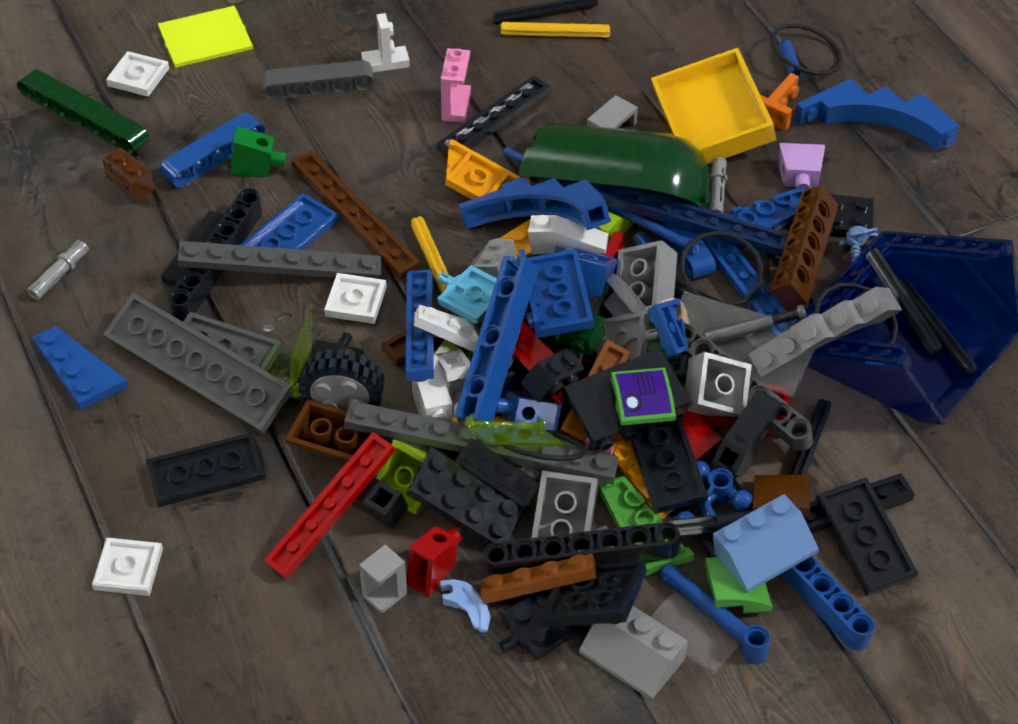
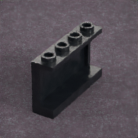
M660 348L564 386L561 400L565 408L571 406L590 441L588 446L590 452L597 450L605 451L618 441H629L635 438L638 433L645 430L653 431L664 423L621 425L615 407L616 396L610 381L611 372L665 367L675 406V421L686 415L691 401Z

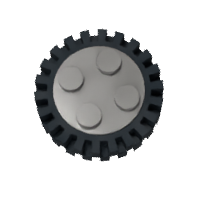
M327 349L326 354L319 351L316 353V357L311 355L308 361H305L298 390L301 393L300 397L302 400L307 401L309 399L348 411L351 401L380 407L385 384L384 373L381 374V368L379 366L375 367V362L372 359L366 362L367 356L363 354L356 358V352L351 349H338L337 354H334L333 349Z

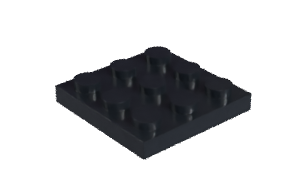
M645 562L596 564L595 579L553 588L539 617L542 627L562 628L572 625L590 626L593 624H619L626 622L647 572Z

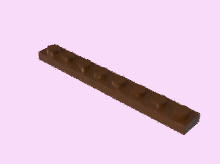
M313 151L292 160L293 168L339 214L376 255L381 256V260L399 279L406 277L407 271L421 269L420 261Z

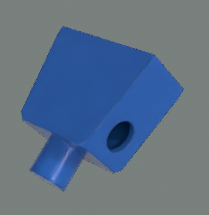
M508 390L505 398L499 399L495 413L502 414V417L515 425L557 431L562 405L550 397L537 403L529 392Z

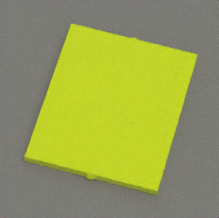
M235 6L158 23L165 47L168 49L175 68L253 49V45L245 30L246 27L243 25Z

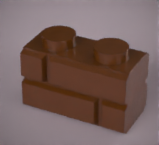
M118 148L102 160L106 178L127 195H130L136 202L147 197L155 190L154 182L152 181V171L122 148Z

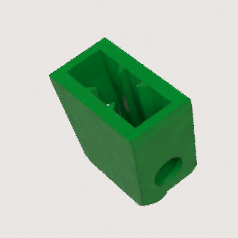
M237 126L233 141L230 175L269 176L271 165L285 167L287 153L273 150L274 138L272 136Z

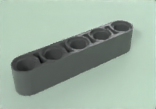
M365 60L271 69L265 71L261 76L263 95L269 100L366 91L371 89L375 82L372 66Z

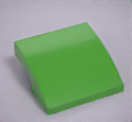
M717 557L705 558V569L715 608L741 606L743 613L772 611L766 583L747 593Z

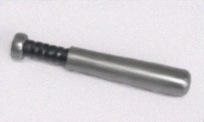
M798 305L795 310L777 315L769 314L708 329L703 332V335L714 344L773 328L777 324L797 319L802 321L807 316L804 305Z

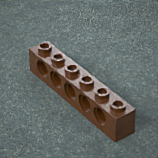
M823 185L813 189L809 188L802 193L770 289L771 294L786 311L795 310L798 305H808L839 206Z

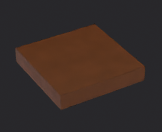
M755 475L753 511L785 494L803 516H810V475Z

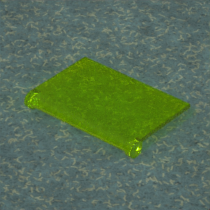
M309 312L291 350L290 395L293 397L300 395L299 387L296 386V383L311 353L312 312Z
M467 416L465 419L466 427L485 444L563 447V443L544 429V419H538L537 423L473 420L472 416Z

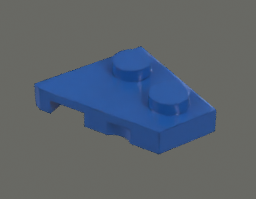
M679 298L647 308L650 314V322L656 328L660 337L661 348L666 352L668 358L689 350L685 336L684 320H678L676 308L681 306Z

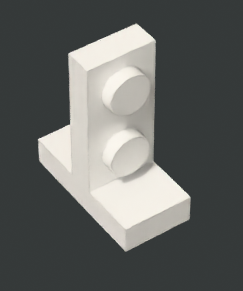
M386 13L377 14L379 50L361 52L362 60L368 61L371 64L373 72L410 67L406 47H394L393 39L390 40V36L394 35L392 22H388Z
M461 349L435 354L438 357L450 394L453 416L455 415L470 367V361Z

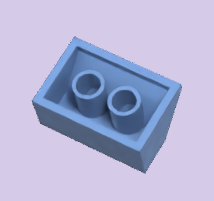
M785 494L713 533L715 556L747 593L819 552V548L802 513Z

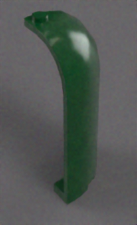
M549 122L546 127H540L533 135V140L535 141L532 147L526 148L519 170V176H524L527 181L537 182V178H555L559 181L580 182L586 179L590 184L641 189L671 195L703 209L710 200L709 167L702 152L689 140L669 133Z

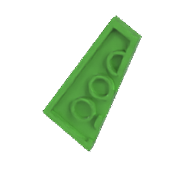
M624 476L614 479L613 485L607 483L598 484V491L617 528L662 522L661 516L654 514L646 505L643 496ZM665 539L663 541L670 542L672 539ZM643 542L635 543V545L644 544ZM681 543V551L676 557L646 561L647 572L645 576L662 571L668 564L677 566L693 561L694 553L689 547L685 548Z

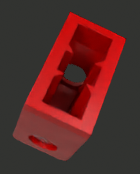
M432 527L409 547L406 584L430 597L440 585V581L446 578L456 564L458 544L462 541L461 534L455 529H449L446 532L439 527Z

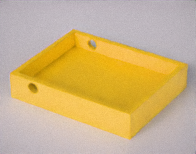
M738 48L651 78L656 98L671 134L689 140L702 152L707 164L712 163V160L716 157L727 158L777 140L774 124Z

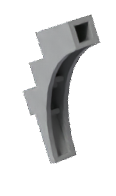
M874 287L854 300H844L822 314L810 315L790 327L791 329L748 355L760 376L765 377L820 346L863 327L881 323L902 311L890 288Z

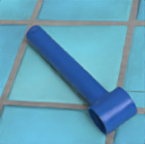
M668 564L662 569L660 578H662L664 584L667 582L742 644V656L746 661L752 664H759L767 659L770 633L766 628L759 625L748 627L726 608H715L713 598L681 573L679 567Z

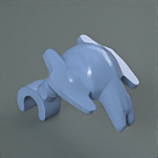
M851 227L846 233V240L839 242V246H844V248L851 247L852 267L848 270V277L854 283L862 278L859 274L864 275L868 272L867 266L861 263L860 247L867 240L874 242L883 240L882 236L876 233L878 228Z

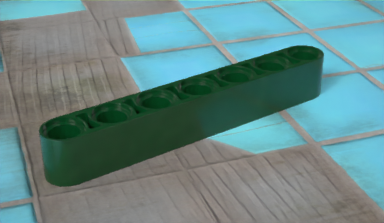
M38 69L32 70L17 82L18 90L24 97L117 148H122L129 154H133L149 141L148 132L140 124Z

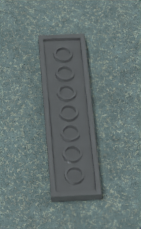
M135 293L131 294L103 334L114 343L262 433H265L294 390L287 383Z

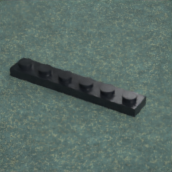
M533 75L437 143V150L448 157L451 139L472 149L550 93V85Z

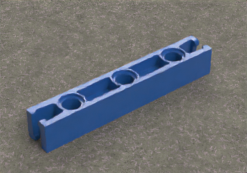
M512 256L503 257L454 415L465 425L476 426V423H478L485 429H491L539 270L527 257L519 258L520 265Z

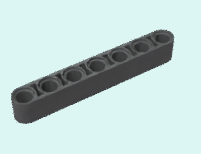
M684 323L685 336L690 338L687 341L689 350L680 354L687 355L688 362L689 358L702 352L732 359L696 328ZM751 374L747 405L757 390H761L780 401L782 405L776 417L780 415L786 417L783 420L774 419L769 429L797 451H804L810 448L813 444V434L809 421ZM797 432L806 433L801 437L794 436Z

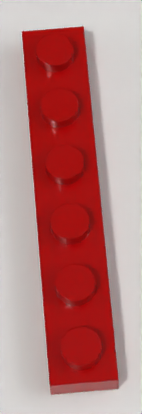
M373 432L264 559V562L288 580L396 452L394 446Z

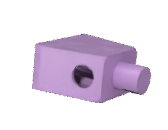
M780 143L777 164L783 184L786 187H796V189L802 187L804 190L818 187L825 145Z

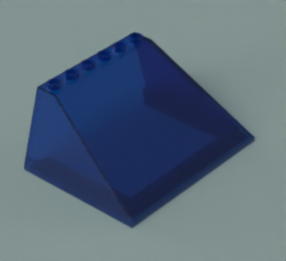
M882 231L830 286L837 283H857L871 289L874 287L886 288L866 258L870 250L878 248L898 279L908 278L977 365L976 372L970 376H965L943 348L940 352L930 355L902 311L895 314L898 332L894 344H888L893 330L891 318H888L881 323L866 326L839 337L795 359V361L920 422L943 425L1018 337V284L1014 244L1012 240ZM838 288L829 292L821 302L819 314L824 313L844 300H854L866 292L856 288ZM816 301L805 311L807 317L814 314ZM797 319V320L792 324V326L795 325V324H797V323L800 322L801 320H800V319Z

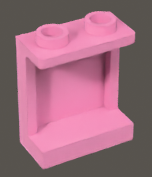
M447 48L441 75L442 121L465 123L471 95V85L459 84H464L470 58L469 50Z

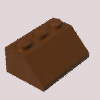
M307 399L287 434L285 443L348 462L371 434L344 428V420L348 411Z

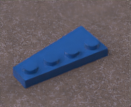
M802 187L774 195L772 200L763 201L761 199L754 201L753 205L741 208V206L731 208V212L723 215L777 231L793 222L801 195L805 190Z
M55 326L32 337L35 346L81 410L128 387L127 380L58 327Z

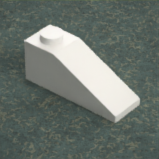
M531 215L528 235L532 254H552L556 246L566 249L574 247L597 254H606L608 233L595 228L586 230L580 224L557 215Z

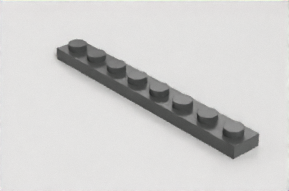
M190 241L179 242L178 267L336 278L337 273L375 279L381 278L380 255Z

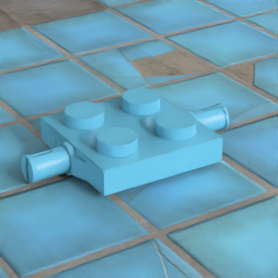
M472 265L456 277L441 272L438 276V282L447 285V288L437 298L439 305L474 324L483 322L497 278Z

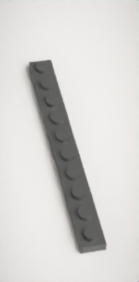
M351 401L344 420V428L370 434L374 432L384 437L455 452H461L472 437L512 464L556 473L597 478L598 482L612 485L614 484L619 460L618 456L594 451L590 452L589 450H586L583 458L573 461L536 459L512 452L497 444L492 437L494 430ZM503 432L498 435L501 440L510 445L540 454L574 455L580 452L579 448Z

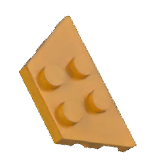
M450 140L445 185L471 200L502 189L501 184L520 178V176L455 140Z

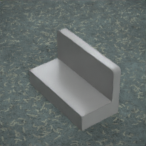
M614 273L606 280L615 291L604 302L605 307L613 317L646 311L649 314L647 307L627 283Z

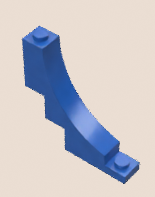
M852 79L797 103L794 121L799 126L816 118H819L825 125L841 122H866L885 125L921 139L936 151L952 146L957 140L959 125L924 94L904 102L887 86L868 94Z

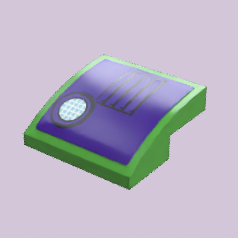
M665 367L611 372L610 381L616 396L615 407L621 425L676 420L672 391Z

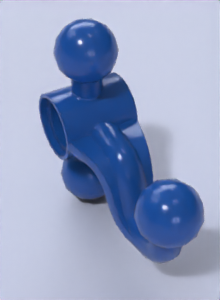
M696 461L702 480L708 484V501L700 503V509L704 516L716 515L711 507L713 503L724 504L730 500L734 509L739 512L751 509L753 505L752 495L745 490L737 491L733 488V476L729 470L718 468L710 473L706 462ZM681 511L676 515L675 519L692 518L695 516L691 512ZM709 532V533L694 534V535L704 536V535L710 534L711 532Z

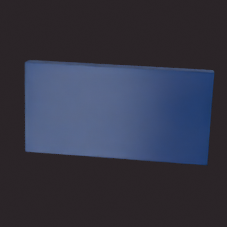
M302 193L240 245L305 250L340 220L339 214Z

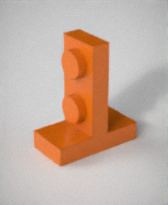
M792 73L789 74L769 98L760 95L774 126L784 131L790 126L792 109L787 107V104L791 99H795L799 92V87L797 86L799 76Z

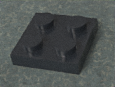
M830 194L839 205L830 235L846 237L848 230L854 226H863L867 229L873 228L874 198Z

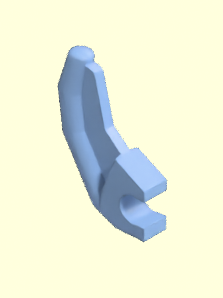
M455 579L440 581L441 592L451 591L450 594H442L443 604L456 609L459 607L466 611L474 629H478L480 633L487 632L491 616L487 604L483 603L481 595L467 582Z

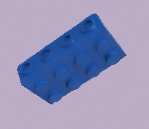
M577 249L529 257L528 259L539 269L526 309L531 310V312H526L529 328L535 329L536 338L594 328V320ZM519 250L520 257H526L525 250Z

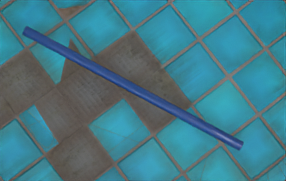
M509 146L504 150L505 156L522 163L524 154ZM557 180L565 187L577 183ZM607 205L609 210L684 249L690 241L640 214ZM696 243L692 245L689 252L696 254L699 250V245Z

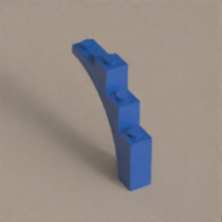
M523 176L501 184L502 189L458 204L467 229L502 219L531 215H557L580 224L586 230L611 222L606 200L586 179L563 188L555 178L531 186Z

